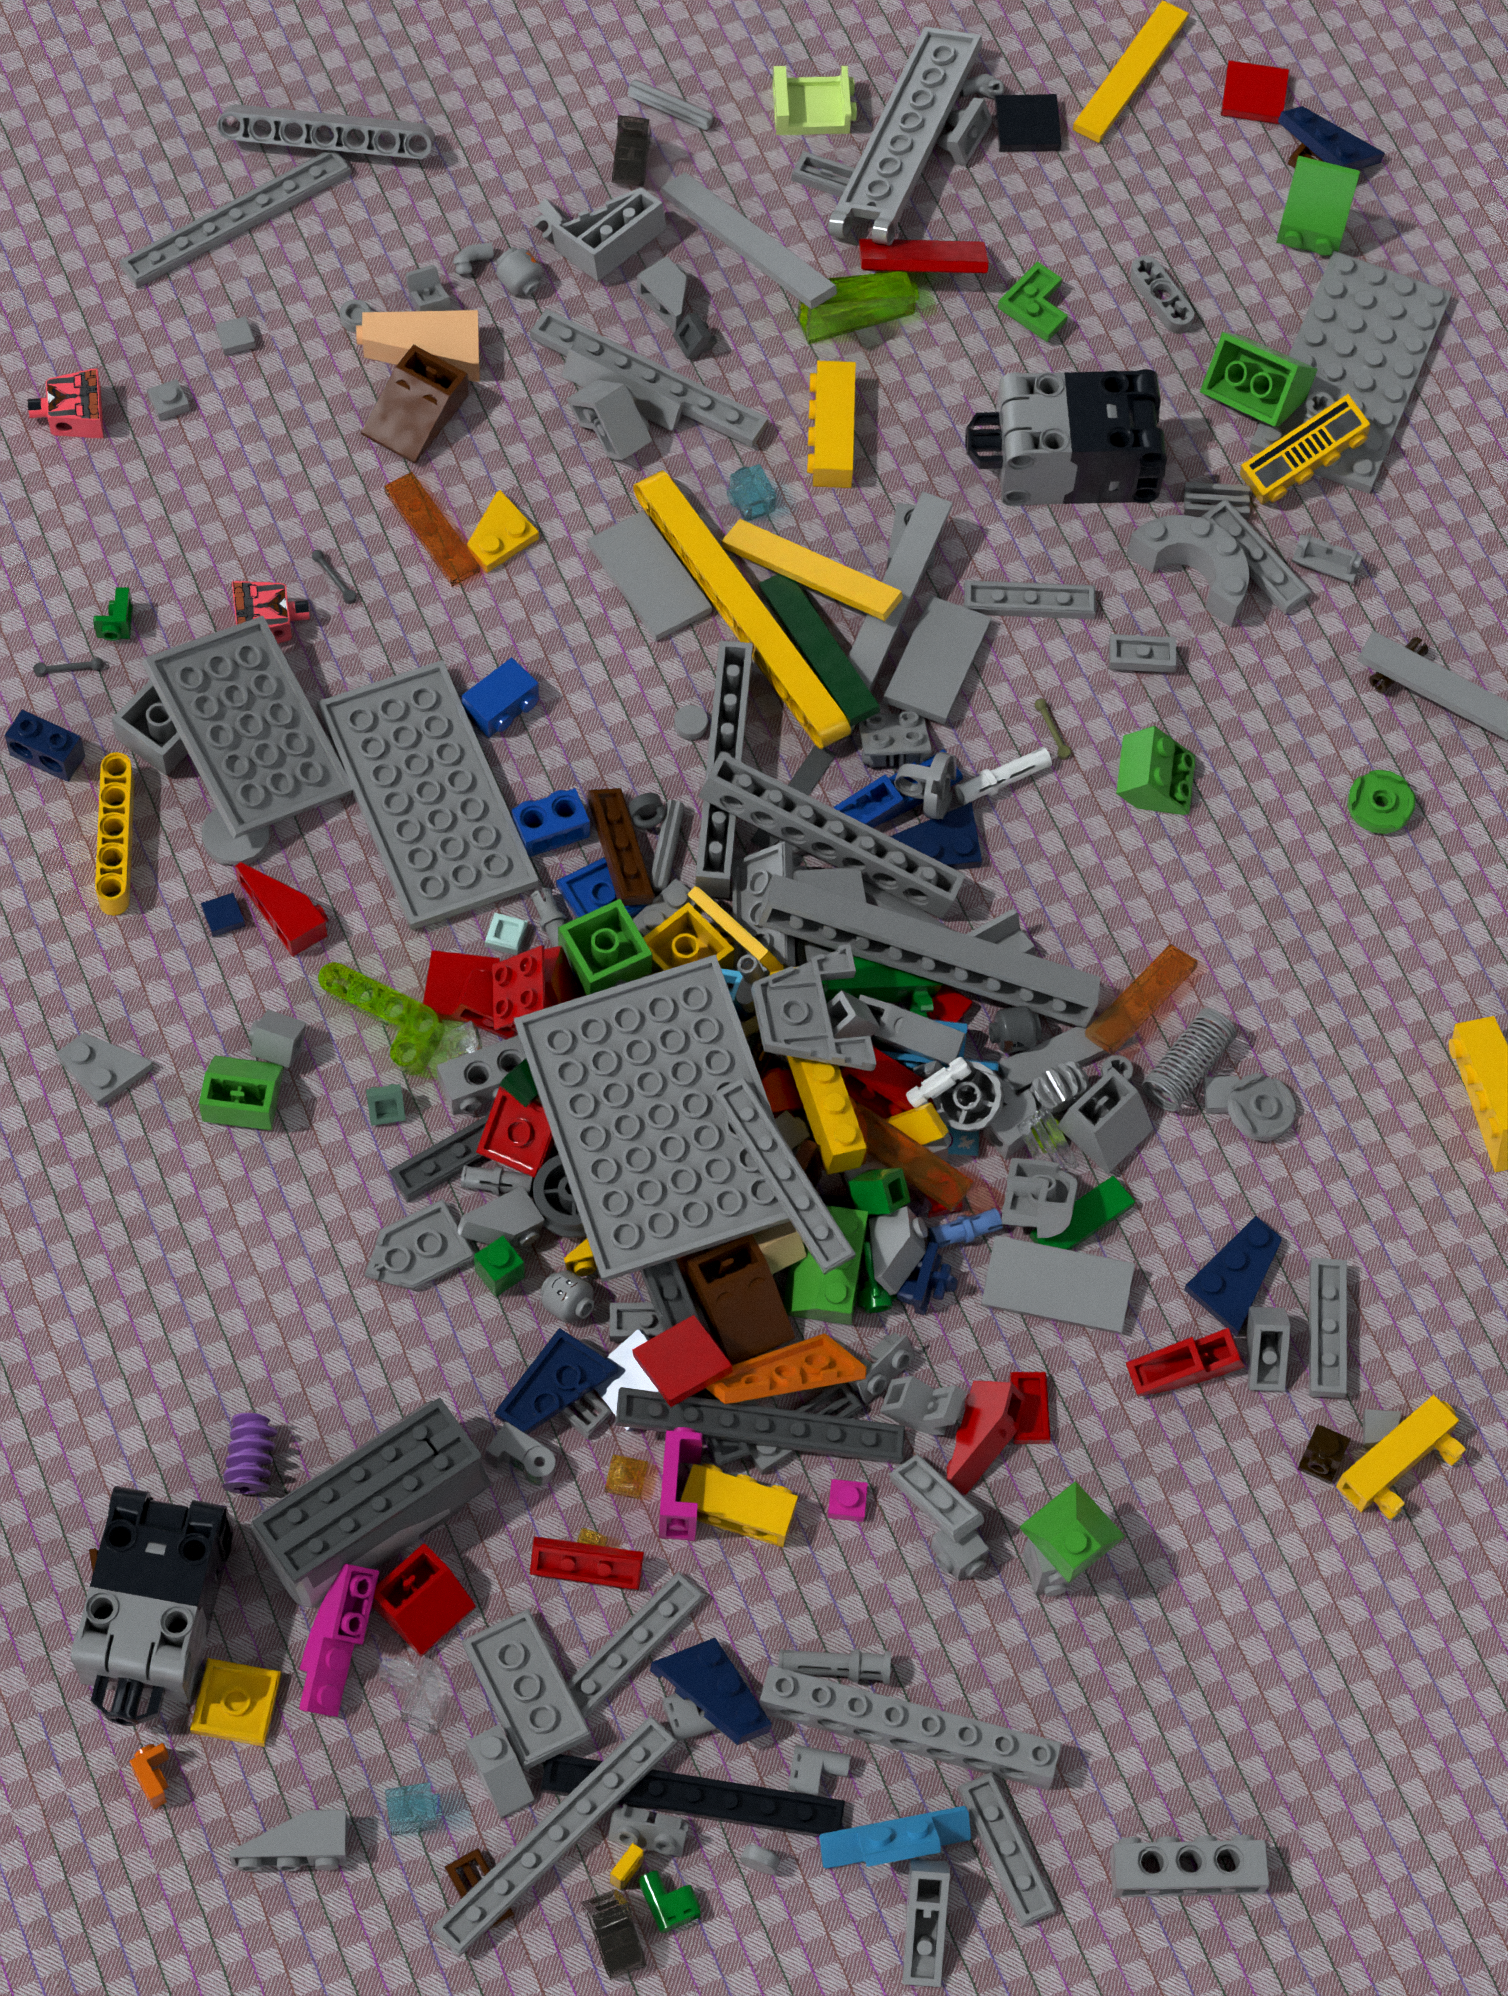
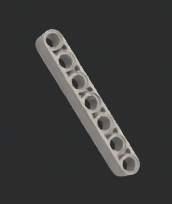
M239 104L226 107L217 122L218 132L225 139L413 159L426 157L435 142V132L429 125L424 123ZM226 117H236L241 127H231L227 123ZM264 119L268 121L272 130H262L258 126L257 120ZM293 122L299 124L303 133L294 134L290 131L288 124ZM319 127H330L334 133V136H323L319 130ZM350 130H361L365 135V139L355 140L351 136ZM381 133H392L396 138V142L392 144L386 143L382 139ZM415 135L423 136L427 141V145L424 147L414 144L412 137Z

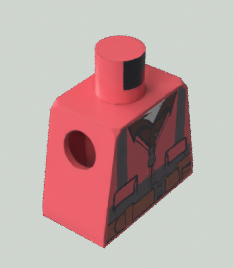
M89 369L46 380V398L28 399L29 418L48 417L50 432L55 436L104 438L101 385L98 369Z
M232 581L236 625L264 616L277 643H282L292 639L291 621L310 620L308 600L288 602L285 584Z

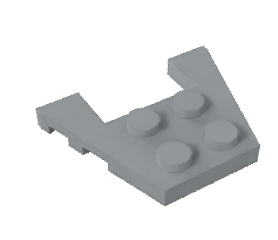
M850 943L838 946L836 951L827 955L822 953L812 957L810 962L796 968L791 966L753 982L751 991L765 1052L867 1071L875 1070L876 1059L871 1036L834 1039L822 981L854 978L856 968Z

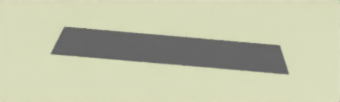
M815 745L788 786L809 796L836 756V753L826 748L819 749ZM758 828L750 841L766 849L775 845L779 837Z

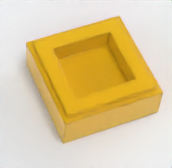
M632 1843L610 1872V1883L619 1890L625 1888L644 1862V1853L640 1847Z

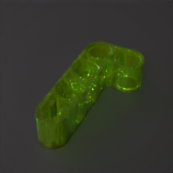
M331 962L324 965L318 974V982L321 988L335 1001L398 1031L390 1048L391 1059L405 1074L417 1075L423 1072L445 1033V1025L437 1013L430 1007L341 963ZM343 979L349 986L348 990L338 983L332 985L333 981ZM373 990V996L369 1001L360 1002L361 995L364 992ZM403 1005V1010L398 1016L390 1017V1011L394 1006ZM426 1019H432L433 1024L431 1028L420 1032V1024ZM408 1050H416L413 1060L402 1062L403 1055Z

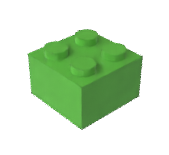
M621 899L558 927V946L563 947L570 967L586 995L615 987L620 979L630 982L652 973L653 954Z

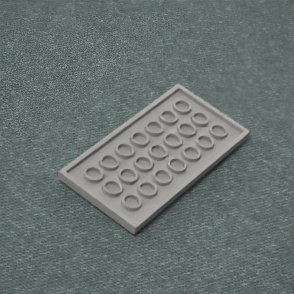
M1333 251L1289 356L1318 369L1308 396L1318 391L1326 392L1336 402L1349 394L1371 425L1367 435L1368 439L1362 445L1355 449L1347 448L1340 453L1341 457L1335 463L1328 467H1325L1323 464L1313 471L1314 474L1370 494L1444 316L1452 292ZM1306 400L1279 427H1274L1260 420L1249 451L1257 454L1308 421L1304 415ZM1314 405V409L1317 411H1319L1320 408L1322 410L1325 409V407L1322 405H1320L1318 408Z
M443 660L317 701L319 713L337 756L349 778L357 804L411 931L539 887V879Z

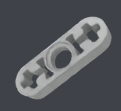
M1146 255L1137 257L1132 263L1130 273L1133 284L1170 332L1182 334L1190 330L1194 318V310L1155 258ZM1156 290H1165L1170 294V297L1164 300L1158 299L1154 292Z

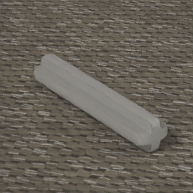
M633 80L628 88L629 97L701 129L708 130L713 123V113L639 80Z
M669 800L666 803L665 817L662 821L650 875V884L653 892L661 893L668 886L684 814V803L681 801Z

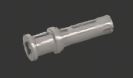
M780 1649L778 1667L802 1674L849 1677L852 1683H858L860 1679L879 1680L883 1681L884 1685H890L891 1651H886L884 1654L861 1653L860 1649H854V1651L850 1650V1654Z

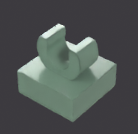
M389 1084V1086L366 1089L371 1126L406 1121L401 1084Z

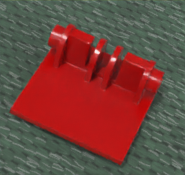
M543 945L492 965L494 1030L497 1031L511 1025V1030L517 1032L514 1018L546 1008Z

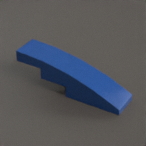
M936 754L919 765L931 767ZM956 767V780L950 781V787L963 780V775L958 767ZM897 773L889 778L885 774L833 808L874 828L924 803V799L903 795L894 785ZM904 777L909 782L918 783L912 778Z

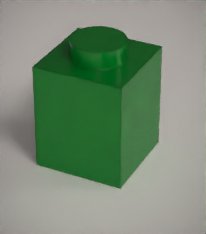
M902 1168L869 1169L848 1182L855 1210L868 1211V1215L891 1214L911 1202Z
M501 1236L474 1254L475 1272L495 1297H498L525 1278L524 1261L504 1236Z

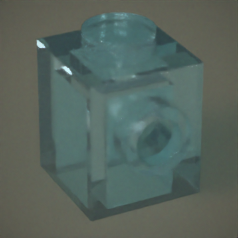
M760 464L752 467H742L735 473L730 474V488L727 489V497L731 506L738 508L744 521L748 522L775 512L776 493Z
M430 1782L385 1789L391 1836L437 1829L435 1817L443 1816L440 1793L432 1794Z

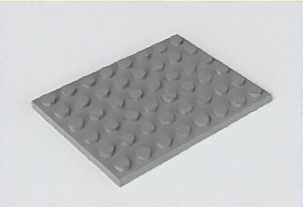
M716 954L514 1018V1024L602 1282L790 1222L713 1098L714 1092L744 1076L778 1129Z

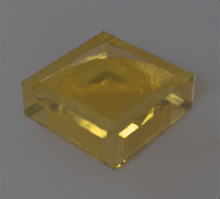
M613 1454L605 1492L641 1500L648 1461Z

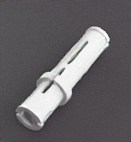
M1040 747L1038 750L991 771L985 769L979 773L978 777L956 785L954 788L956 797L961 804L966 805L987 794L993 796L998 793L1000 788L1042 769L1051 767L1052 760L1046 748Z

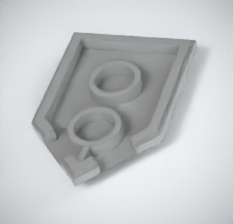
M441 1199L379 1231L364 1277L414 1290L474 1260L475 1253L467 1239L461 1237L457 1232L459 1225L444 1199Z

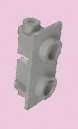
M1308 533L1307 536L1301 534L1291 562L1353 583L1364 556L1357 554L1358 550L1351 551L1337 545L1333 546L1329 542L1312 537V534Z
M893 1333L891 1336L886 1335L869 1353L870 1357L876 1360V1362L873 1364L865 1358L861 1361L866 1366V1379L845 1382L853 1392L859 1389L864 1404L868 1405L877 1395L881 1394L891 1382V1379H894L901 1371L905 1370L915 1358L906 1334L902 1337L897 1333Z
M625 1804L623 1808L615 1806L611 1818L609 1841L618 1842L624 1846H631L634 1843L640 1848L656 1851L662 1855H673L682 1858L685 1838L689 1828V1823L682 1822L683 1818L657 1813L655 1822L649 1823L647 1821L650 1811L630 1807Z

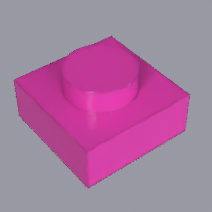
M831 1479L827 1518L864 1522L868 1483Z

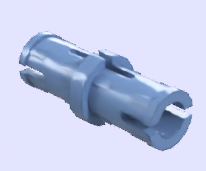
M992 1208L991 1210L968 1217L965 1214L957 1217V1220L930 1227L928 1231L930 1241L939 1243L940 1249L962 1241L965 1243L973 1242L975 1237L1002 1230L1003 1227L998 1210Z

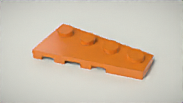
M824 1333L732 1365L733 1372L711 1384L706 1389L724 1404L866 1379V1366Z

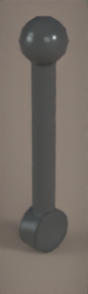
M314 550L312 553L313 561L320 563L343 593L344 602L347 604L354 603L356 601L355 591L347 589L324 559L323 551Z
M97 657L89 662L50 666L39 662L34 665L33 670L37 677H44L47 672L93 668L98 671L103 668L104 662L101 658Z

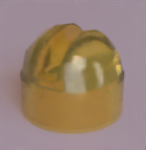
M583 1527L577 1537L578 1543L606 1546L609 1540L606 1536Z

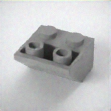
M1113 1067L1068 1109L1057 1126L1107 1174L1154 1130L1139 1091Z

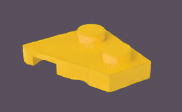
M499 490L496 492L469 539L467 552L488 573L538 540L539 532L505 494Z

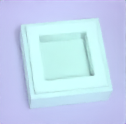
M494 913L485 940V947L518 955L528 927V921Z

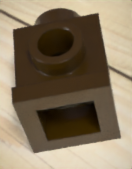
M1317 1424L1297 1469L1331 1484L1351 1438Z

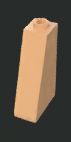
M478 310L362 312V325H356L357 345H363L364 358L397 365L414 344L468 374V381L480 382Z

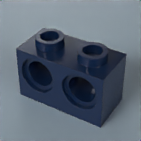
M23 709L5 734L10 756L67 782L70 781L85 757L81 736Z

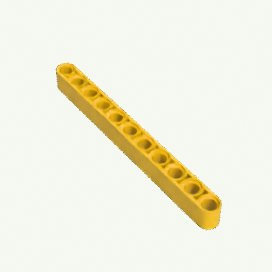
M661 470L633 484L634 494L641 507L740 642L753 643L752 659L813 743L819 749H823L850 735V724L842 710L670 476L664 470Z

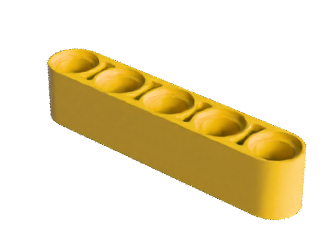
M119 752L108 754L101 762L95 889L99 906L104 913L112 916L122 914L129 907L135 780L130 759L127 755ZM115 772H124L119 776L112 775ZM116 801L123 802L122 804L117 806L110 805L111 803ZM114 831H121V834L117 836L109 835ZM110 862H120V864L116 866H108ZM113 891L119 892V894L114 897L106 896L108 893Z

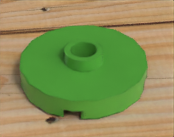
M1369 771V774L1360 776L1354 781L1348 793L1347 807L1351 817L1360 827L1372 833H1392L1407 825L1415 810L1413 790L1411 792V789L1407 786L1408 782L1403 777L1391 771ZM1376 802H1382L1385 807L1376 805Z

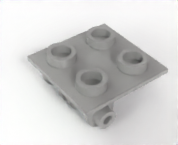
M905 711L897 714L878 713L858 723L863 747V765L869 764L870 768L886 766V755H888L889 766L894 764V755H898L899 766H902L904 763V754L906 764H911L914 761L916 764H921L930 758L931 746L925 719L915 712Z

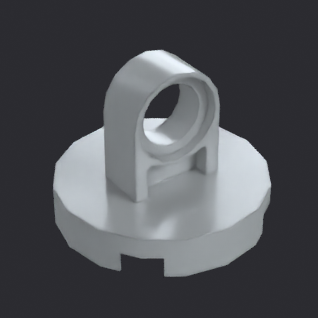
M938 752L932 761L931 767L908 763L902 765L894 781L895 788L903 795L924 799L923 809L924 815L927 818L943 819L948 811L953 795L952 792H949L950 781L956 780V757L945 752ZM904 777L912 778L918 783L909 782Z

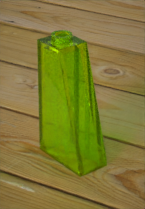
M904 271L827 278L836 285L837 294L813 309L799 300L797 320L807 343L812 344L915 314L916 301L919 300L918 287L914 281L910 282L907 273Z

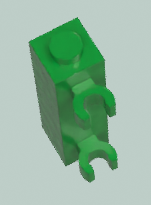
M853 957L856 968L854 978L822 981L826 1004L842 990L859 999L860 995H864L883 1002H911L910 1012L926 1018V1012L934 1010L933 997L943 986V983L861 957Z

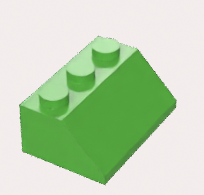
M1222 332L1200 393L1274 427H1279L1307 399L1318 369L1243 335Z
M831 1206L827 1207V1209L854 1250L855 1258L824 1275L803 1242L807 1257L789 1265L783 1305L787 1316L852 1325L864 1256L863 1243L866 1242L869 1226L868 1211Z

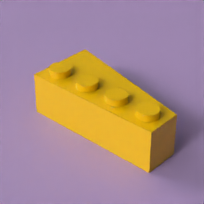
M1494 1016L1457 1023L1454 1025L1453 1037L1449 1039L1450 1054L1457 1061L1462 1081L1466 1087L1494 1171L1496 1173L1508 1170L1507 1042Z

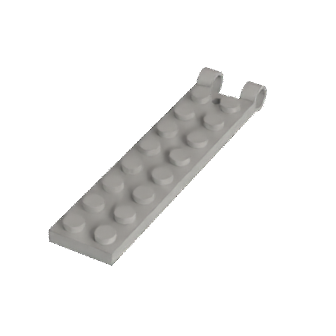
M924 26L838 205L830 216L828 223L830 236L847 238L850 235L852 219L855 216L875 220L872 228L873 243L888 246L893 243L896 225L983 45L982 35Z

